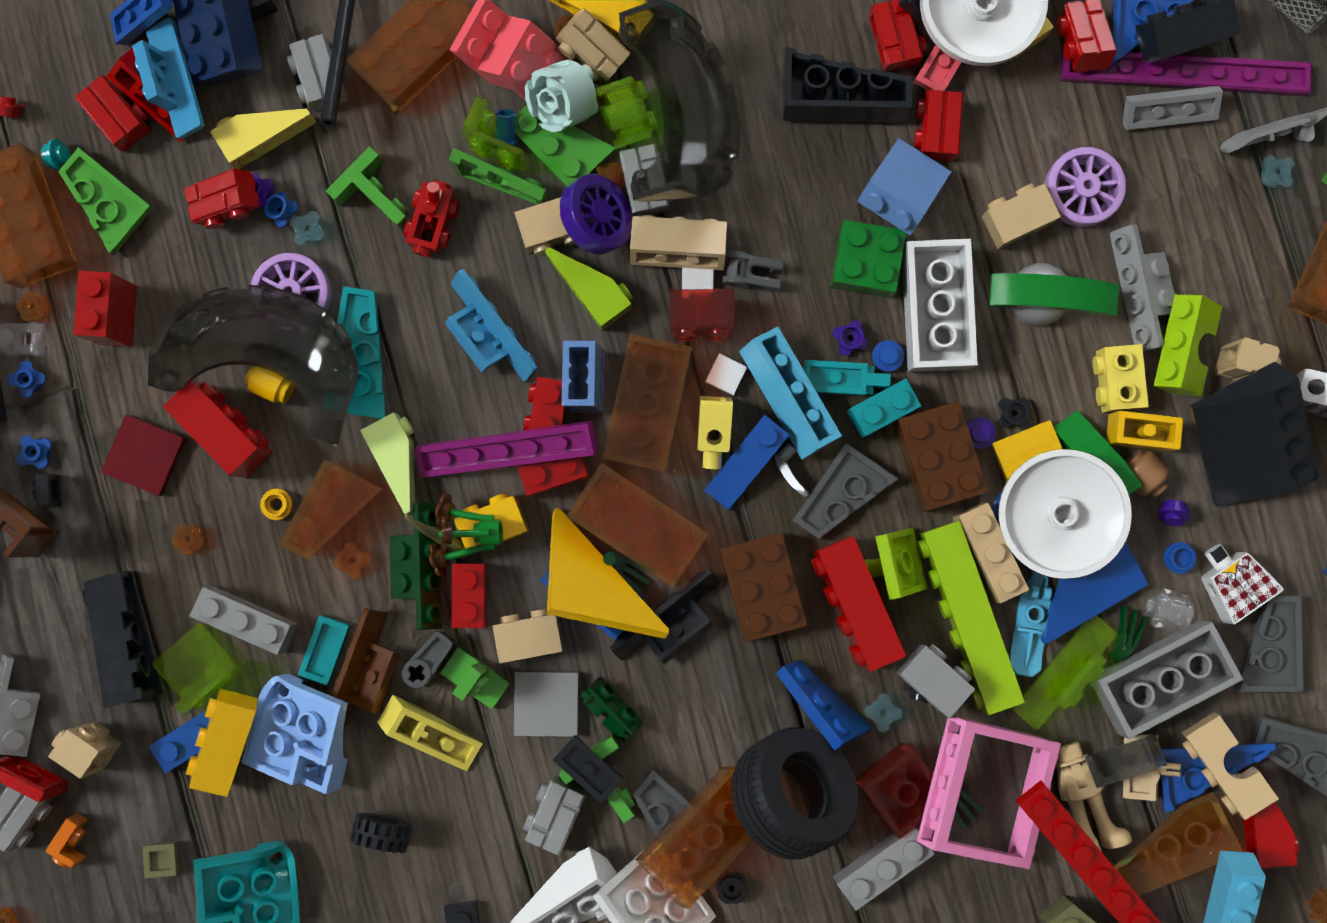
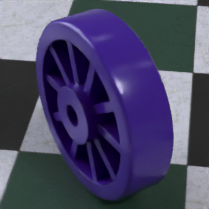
M587 174L578 178L564 189L560 199L561 220L568 235L579 247L592 254L604 255L621 247L628 241L632 230V211L624 193L615 183L601 175Z

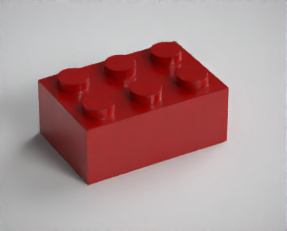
M190 379L162 407L229 476L248 478L273 453L267 446L270 443L269 439L258 429L254 431L246 424L249 419L238 408H231L224 402L227 397L215 385L210 386L205 381L199 383Z

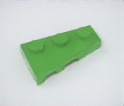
M527 105L515 116V136L565 187L578 178L595 172L616 152L615 147L575 126L557 132L543 129L539 125L542 121L538 116L532 117Z
M79 147L58 171L76 201L87 214L92 227L98 232L105 243L104 246L107 251L113 256L154 209Z
M453 148L449 161L457 175L534 205L546 202L548 195L546 189L542 188V183L531 178L521 179L505 168L495 167L481 159Z

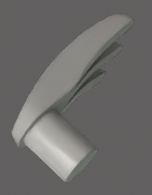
M788 443L778 453H775V461L788 483L801 495L807 497L810 493L801 485L787 463L797 452Z

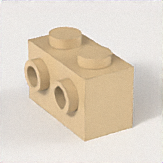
M90 722L66 730L63 729L59 732L51 744L54 749L48 757L81 779L104 770L122 743L110 736V730L104 725Z

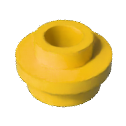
M271 489L263 495L260 507L262 513L267 518L282 520L291 513L293 501L286 491ZM275 499L282 501V507L278 511L273 508V501Z

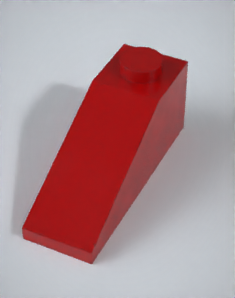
M130 48L117 60L106 77L175 137L169 112L155 104H151L145 98L142 91L141 76L135 66L136 58L133 48Z
M1249 767L1241 769L1239 774L1248 770ZM1276 801L1250 818L1243 819L1246 852L1255 855L1261 868L1297 866V856L1300 853L1299 842Z

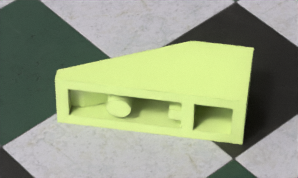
M393 412L360 431L404 514L411 515L413 514V504L415 503L414 442L410 435L414 433V430L405 416L401 418L400 415Z

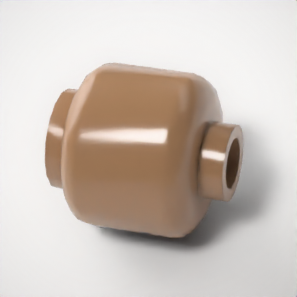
M1138 450L1125 460L1142 484L1139 489L1134 491L1139 497L1148 494L1156 497L1168 487L1165 481L1170 474V470L1154 452L1146 451L1143 453L1141 450Z

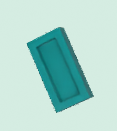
M319 615L298 675L327 686L330 685L351 625L325 615Z

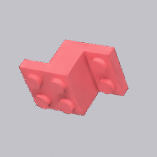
M477 0L449 49L488 83L513 90L523 100H525L526 82L531 80L533 76L531 74L534 71L568 59L560 52L559 46L532 21L507 15L491 0Z

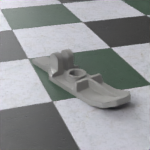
M1327 107L1239 132L1223 142L1220 150L1230 153L1243 146L1262 141H1275V136L1289 134L1292 132V128L1296 140L1310 142L1315 137L1314 125L1327 115Z

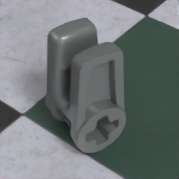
M740 251L726 252L728 266L726 276H723L722 284L737 288L781 291V280L768 278V276H757L752 274L751 270L780 273L784 269L785 261L754 256Z
M442 631L433 633L405 664L402 670L404 682L412 688H419L429 684L454 648L455 641ZM422 665L424 667L422 674L425 678L415 680L413 678L415 672L412 668Z

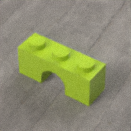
M1174 295L1164 345L1155 377V387L1173 395L1202 398L1209 367L1201 363L1198 356V347L1203 336L1216 337L1223 306L1203 295Z

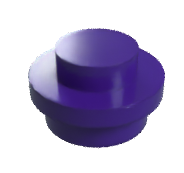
M979 417L967 423L975 449L987 448L994 442L996 430L991 421Z
M1166 500L1162 502L1161 508L1157 512V517L1168 526H1181L1184 522L1189 521L1191 516L1188 505L1180 500Z

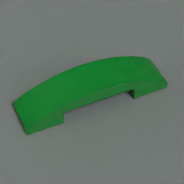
M991 274L989 306L1081 311L1084 314L1115 317L1117 316L1119 284L1060 275Z

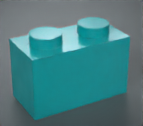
M904 379L847 410L846 413L860 439L916 410L921 407V404L907 379Z

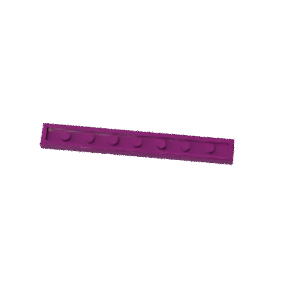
M1063 49L1061 52L1060 81L1178 89L1219 86L1222 91L1307 96L1311 93L1312 63L1194 55H1175L1163 60L1143 63L1141 52H1130L1114 66H1110L1107 69L1095 71L1091 69L1087 72L1075 73L1071 61L1065 60Z

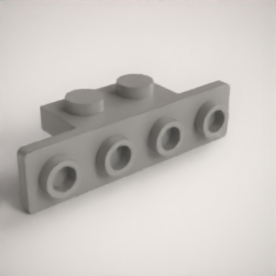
M1136 224L1128 225L1112 231L1110 239L1134 345L1142 344L1143 352L1163 347L1164 342L1158 317L1170 315L1175 293L1165 252L1144 254L1138 226Z
M3 653L2 660L0 661V754L27 757L40 693L8 689L14 658L10 654Z

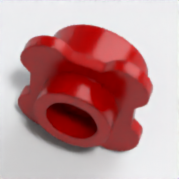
M0 96V116L19 117V108H25V105L16 104V98Z

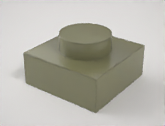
M178 841L151 843L142 846L144 879L177 876L180 874Z

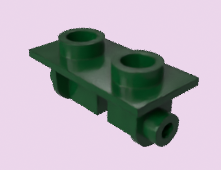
M600 676L580 695L584 699L582 703L597 718L603 712L609 715L602 724L616 739L620 738L624 742L643 723L636 710L632 706L627 705L617 695L615 688L610 683L605 682Z

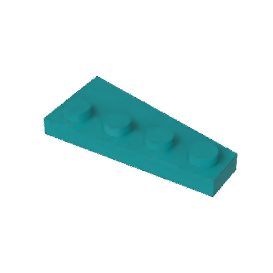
M343 286L323 404L324 411L382 419L387 416L377 295L375 291Z

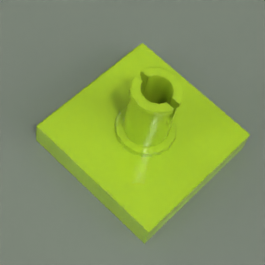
M914 527L875 536L880 558L867 559L865 563L872 579L884 576L889 600L902 598L927 589Z

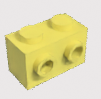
M1142 344L1104 347L1097 350L1096 356L1093 357V371L1095 375H1098L1099 387L1096 388V402L1098 406H1101L1102 413L1140 410L1149 407Z

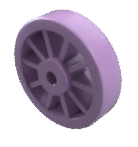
M1094 147L1075 148L1063 154L1051 166L1044 182L1061 216L1059 220L1068 225L1081 228L1096 226L1111 217L1121 206L1126 193V179L1120 164L1107 152ZM1080 165H1085L1084 173ZM1092 167L1099 170L1097 174L1092 173ZM1069 168H1071L1074 176L1067 173L1066 171ZM1103 174L1106 181L1101 182L1099 177ZM1060 179L1071 184L1070 186L1058 187ZM1108 188L1107 194L1100 189ZM1070 193L1072 197L1063 204L1059 194ZM1096 199H1098V200L1104 202V203L1101 205V207L1099 206V204H1098V202H1097ZM1074 200L1079 201L1077 213L1067 208ZM1086 201L1092 211L1090 213H1084Z
M282 253L267 259L256 270L250 285V299L256 314L266 324L279 331L297 333L314 327L324 318L331 304L332 289L328 276L312 259L297 253ZM291 270L289 278L286 277L284 271ZM299 270L305 272V274L297 280ZM277 275L281 279L279 283L272 281ZM311 278L316 284L315 286L303 287ZM270 285L275 287V292L268 293ZM317 292L316 303L305 298L306 294ZM278 298V300L271 306L269 300ZM303 302L313 306V309L306 315L301 307ZM284 306V312L282 317L278 315L277 312ZM292 307H295L300 318L290 319Z

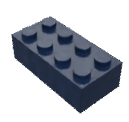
M173 0L184 54L193 85L219 86L263 71L248 0Z

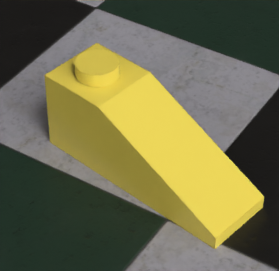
M307 108L241 114L220 120L216 128L210 132L228 162L234 168L241 169L314 125L317 121Z
M392 695L377 721L387 736L465 771H468L482 746L481 741L421 707L395 695Z

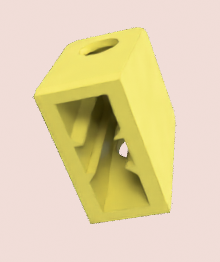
M700 396L697 450L703 451L702 468L721 469L722 452L730 451L732 398ZM711 430H718L719 439L714 441L708 439L709 432Z

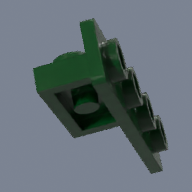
M414 503L413 518L426 525L436 526L435 510L437 503ZM415 527L414 535L389 536L391 599L416 598V629H440L442 627L441 577L436 575L435 569L429 561V545L436 542Z

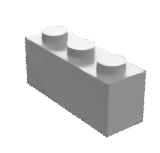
M215 586L202 587L190 614V617L276 655L287 653L299 626V623Z
M910 821L833 876L836 884L855 911L934 855L932 849L917 842L919 831Z

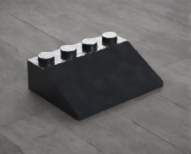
M1273 362L1189 405L1212 500L1216 506L1291 493L1319 478L1299 377L1277 362Z

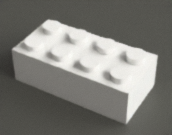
M971 239L907 241L903 248L902 265L908 372L970 370L974 368L978 363Z

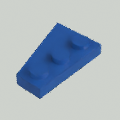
M800 659L784 665L776 673L834 751L866 735L872 729L860 715Z

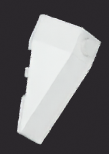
M588 847L581 850L560 866L510 923H581L597 917L598 921L606 919L607 916L592 896L608 883L617 872L606 857L592 848Z

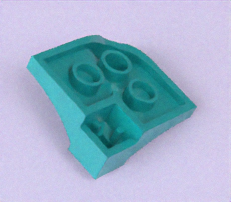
M282 841L259 843L257 847L250 850L193 860L196 923H300L295 860L290 847ZM276 852L281 853V855H280V857H279L278 859H276V860H271V859H270V856H271L273 853H276Z

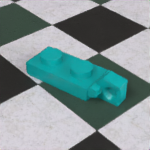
M804 360L803 370L817 393L865 396L873 395V388L887 389L890 387L891 374L874 373L875 366H868V363Z

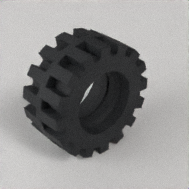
M357 813L350 841L372 850L404 853L407 851L412 825L403 820L386 817L385 815Z

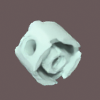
M569 59L534 71L531 74L533 75L531 80L526 82L525 100L529 112L533 118L538 116L542 121L539 125L545 130L551 132L564 130L587 120L598 111L596 91L593 84V72L587 65L581 66L578 62Z

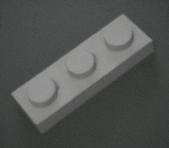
M1219 86L1126 96L1123 126L1126 130L1218 120L1223 91Z

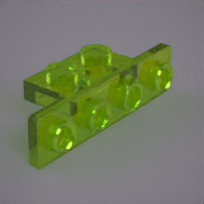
M1097 615L1084 622L1023 695L1025 703L1014 706L1013 711L1034 729H1039L1057 707L1065 710L1069 706L1074 707L1083 697L1084 693L1082 690L1089 682H1095L1104 671L1102 666L1107 660L1101 654L1116 638L1117 632Z

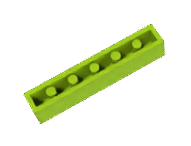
M953 521L919 533L921 540L917 541V546L922 558H927L931 570L928 571V577L932 587L939 589L942 600L938 601L942 616L944 619L949 618L953 629L949 631L951 642L955 649L960 648L963 661H960V667L972 678L971 682L975 690L971 694V698L976 709H981L983 713L991 715L1025 703L961 522Z

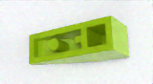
M550 247L545 250L549 261L602 331L632 309L629 300L633 296L623 283L617 285L612 278Z

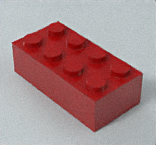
M845 537L812 551L815 558L810 560L816 576L823 577L827 587L823 589L828 604L836 607L840 616L835 619L842 635L849 637L853 646L848 647V650L855 665L858 664L859 667L872 672L906 657L855 537Z

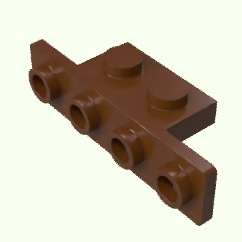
M364 608L357 622V629L351 645L347 649L341 672L335 681L332 697L348 703L343 731L354 705L370 713H379L401 654L377 643L387 617V613L380 610Z

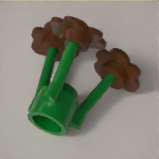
M448 493L441 495L440 503L437 504L435 510V517L437 518L436 527L441 528L438 535L441 537L442 549L437 542L429 545L430 564L435 569L436 575L442 577L447 575L446 567L449 566V560L481 551L495 550V545H502L503 526L500 519L494 520V515H481L456 510L454 503H451L452 496ZM453 516L480 522L474 524L473 530H452V525L447 524L448 521L452 520ZM474 537L475 543H481L451 553L446 552V544H452V538Z

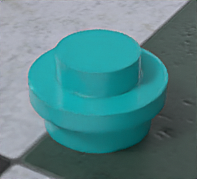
M52 139L42 146L41 158L47 168L59 171L70 158V151L61 140Z

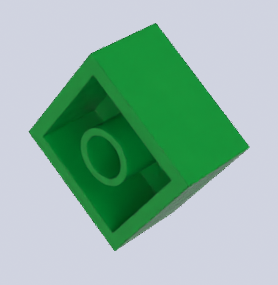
M843 220L839 228L830 288L892 298L897 291L906 233L897 228Z

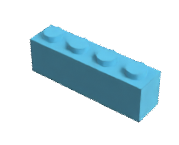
M779 327L752 339L739 351L782 427L790 434L788 437L802 460L842 436Z
M1220 851L1203 923H1255L1266 876L1253 853Z

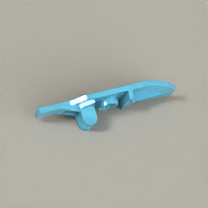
M1032 570L1031 578L1026 583L1029 590L1019 596L1009 657L1015 675L1030 678L1041 671L1044 643H1042L1040 638L1046 628L1049 617L1047 613L1053 596L1052 588L1048 584V576ZM1032 608H1036L1039 612L1035 620L1029 617V611Z

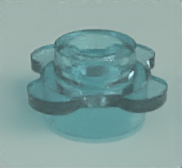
M1270 155L1263 160L1264 167L1261 173V180L1265 186L1276 187L1281 185L1283 188H1288L1293 184V178L1291 177V170L1295 165L1293 159L1290 157L1276 159ZM1276 169H1279L1281 173L1276 174Z
M309 211L307 215L300 217L297 215L291 217L289 224L294 228V241L296 244L302 246L306 242L311 243L323 239L324 231L319 223L320 215L316 211ZM306 225L310 227L308 231L304 230Z
M885 693L879 694L877 700L871 705H867L864 709L865 716L871 718L876 723V729L880 732L887 731L889 725L894 720H900L902 717L901 708L895 707L890 701V696ZM881 710L886 711V714L884 716L880 714Z

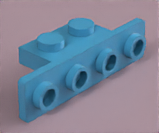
M168 17L146 31L149 44L141 40L132 45L136 58L135 66L141 76L142 91L145 98L151 104H155L169 112L175 137L182 140L202 129L204 121L175 20Z
M464 269L459 270L454 276L451 286L467 307L448 317L445 325L481 373L506 358L524 382L527 381L537 370L533 356L523 349L517 341L512 328L505 325L499 317L494 304L488 301L481 293L476 280L472 276H468Z

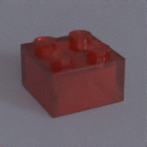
M735 289L670 290V337H677V342H694L695 337H708V341L722 342L727 341V336H733L735 329Z
M901 742L858 775L856 783L858 790L886 830L898 839H901L922 821L933 774L916 750Z

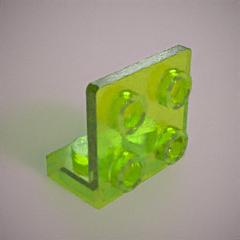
M476 96L461 129L466 143L471 148L470 151L484 159H487L488 156L500 160L499 164L509 170L516 171L519 168L525 171L527 162L523 150L492 137L496 128V121H494L495 117L488 100Z
M203 623L196 624L153 662V667L181 698L174 706L182 715L195 711L242 670Z

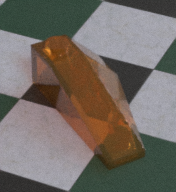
M1211 792L1180 806L1175 813L1159 825L1114 867L1140 896L1216 866L1220 851L1246 852L1215 793Z

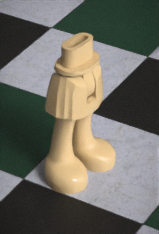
M1079 742L1061 746L1058 753L1059 762L1055 765L1056 768H1059L1057 769L1060 799L1068 802L1074 820L1101 850L1099 841L1094 836L1086 815L1083 799H1087L1097 826L1101 846L1106 849H1114L1131 843L1130 832L1124 828L1116 827L1111 822L1101 793L1102 789H1104V783L1098 771L1088 759V755L1082 753Z

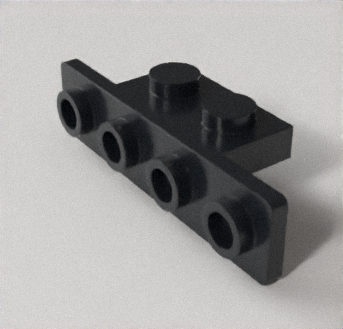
M710 569L699 572L691 578L687 586L679 592L669 595L664 604L653 611L669 628V634L665 639L626 631L616 638L615 643L610 646L611 651L623 661L647 643L658 659L665 665L714 626L696 602L719 585V580Z

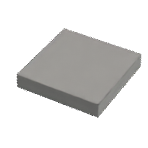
M516 671L514 736H578L579 672Z

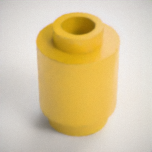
M259 363L256 367H250L244 380L247 384V391L275 404L278 402L285 404L291 397L295 387V381L290 380L289 375L263 363Z

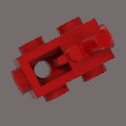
M433 180V182L429 183L423 182L421 190L417 189L415 191L412 201V207L415 208L412 220H407L403 236L406 238L405 242L410 247H413L412 253L430 258L432 253L439 255L441 248L447 249L451 238V231L447 230L450 218L456 219L460 207V201L456 200L457 195L451 189V185ZM427 231L434 232L431 241L424 240V234Z

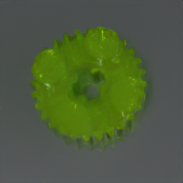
M630 76L595 88L596 96H603L604 106L599 107L606 130L614 131L617 138L612 141L615 149L652 137L651 131L657 129V123L653 112L646 111L643 100L647 99V92L642 80L634 81V78Z

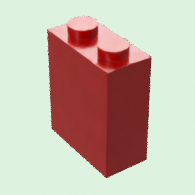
M78 270L73 335L99 345L132 347L137 285L111 272Z

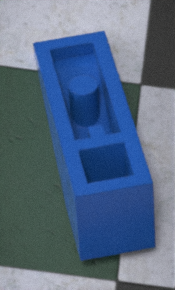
M764 415L704 491L729 510L790 434Z

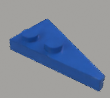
M1275 743L1237 744L1229 749L1224 756L1226 771L1231 774H1238V771L1248 765L1261 761L1268 754L1276 750ZM1184 747L1159 749L1161 762L1181 763L1182 769L1179 770L1182 771L1181 777L1161 775L1160 786L1164 812L1173 811L1174 807L1192 797L1196 798L1211 787L1201 772L1206 767L1199 757L1193 760Z

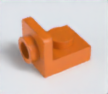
M79 813L66 818L45 852L53 856L52 860L56 864L64 868H74L86 858L85 855L74 849L85 835L86 831L83 830V827L89 820Z

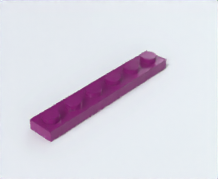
M592 421L420 444L413 448L420 478L592 456L598 453Z

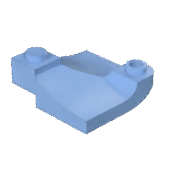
M291 674L274 676L263 687L258 697L257 709L247 737L242 764L290 785L301 783L324 794L340 790L348 759L344 758L343 729L348 703L304 685L303 679Z

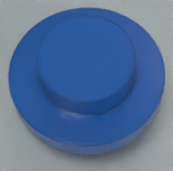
M891 340L878 343L872 352L874 365L884 372L896 370L904 359L901 346Z
M1173 543L1164 552V564L1173 573H1187L1195 566L1196 553L1187 543Z

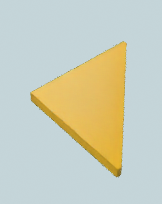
M555 508L552 513L547 614L665 639L669 634V628L612 565L604 563L602 554L559 508Z

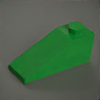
M1078 410L1054 426L1057 437L1065 449L1091 454L1108 464L1124 483L1128 495L1142 486L1124 459Z

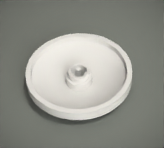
M920 0L922 20L933 42L944 53L955 60L975 66H991L1004 63L1023 52L1039 34L1048 9V0Z
M1061 449L1040 453L1025 461L1012 473L1001 493L998 518L1005 542L1017 559L1040 574L1064 579L1089 575L1107 565L1119 553L1127 539L1131 526L1132 511L1130 498L1124 483L1108 464L1085 452Z

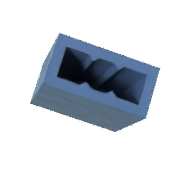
M898 138L868 182L857 202L908 235H911L951 171Z
M563 340L562 406L572 413H604L605 350L596 341Z

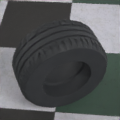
M800 727L777 730L748 748L735 766L731 787L734 810L748 836L759 847L770 854L787 860L805 859L838 844L853 827L858 812V787L855 775L841 750L837 749L834 751L825 737L819 733ZM782 769L793 774L803 785L809 800L808 818L795 811L786 800L781 787Z

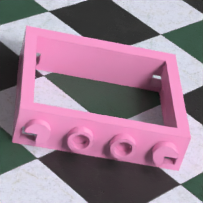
M952 716L950 719L947 718L917 842L934 851L1030 869L1040 829L1020 806L1018 807L1008 852L949 841L948 838L975 733L1033 747L1022 795L1040 780L1049 790L1051 789V781L1061 743L1044 737L957 716Z

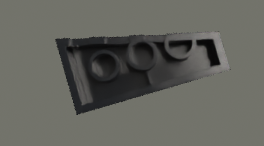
M785 47L783 60V121L907 123L912 109L911 77L874 68L867 70L855 67V63L847 61L839 63L824 59L822 55L814 53L811 55L796 52L797 49Z
M120 571L84 581L83 598L88 607L104 709L163 693L132 571Z

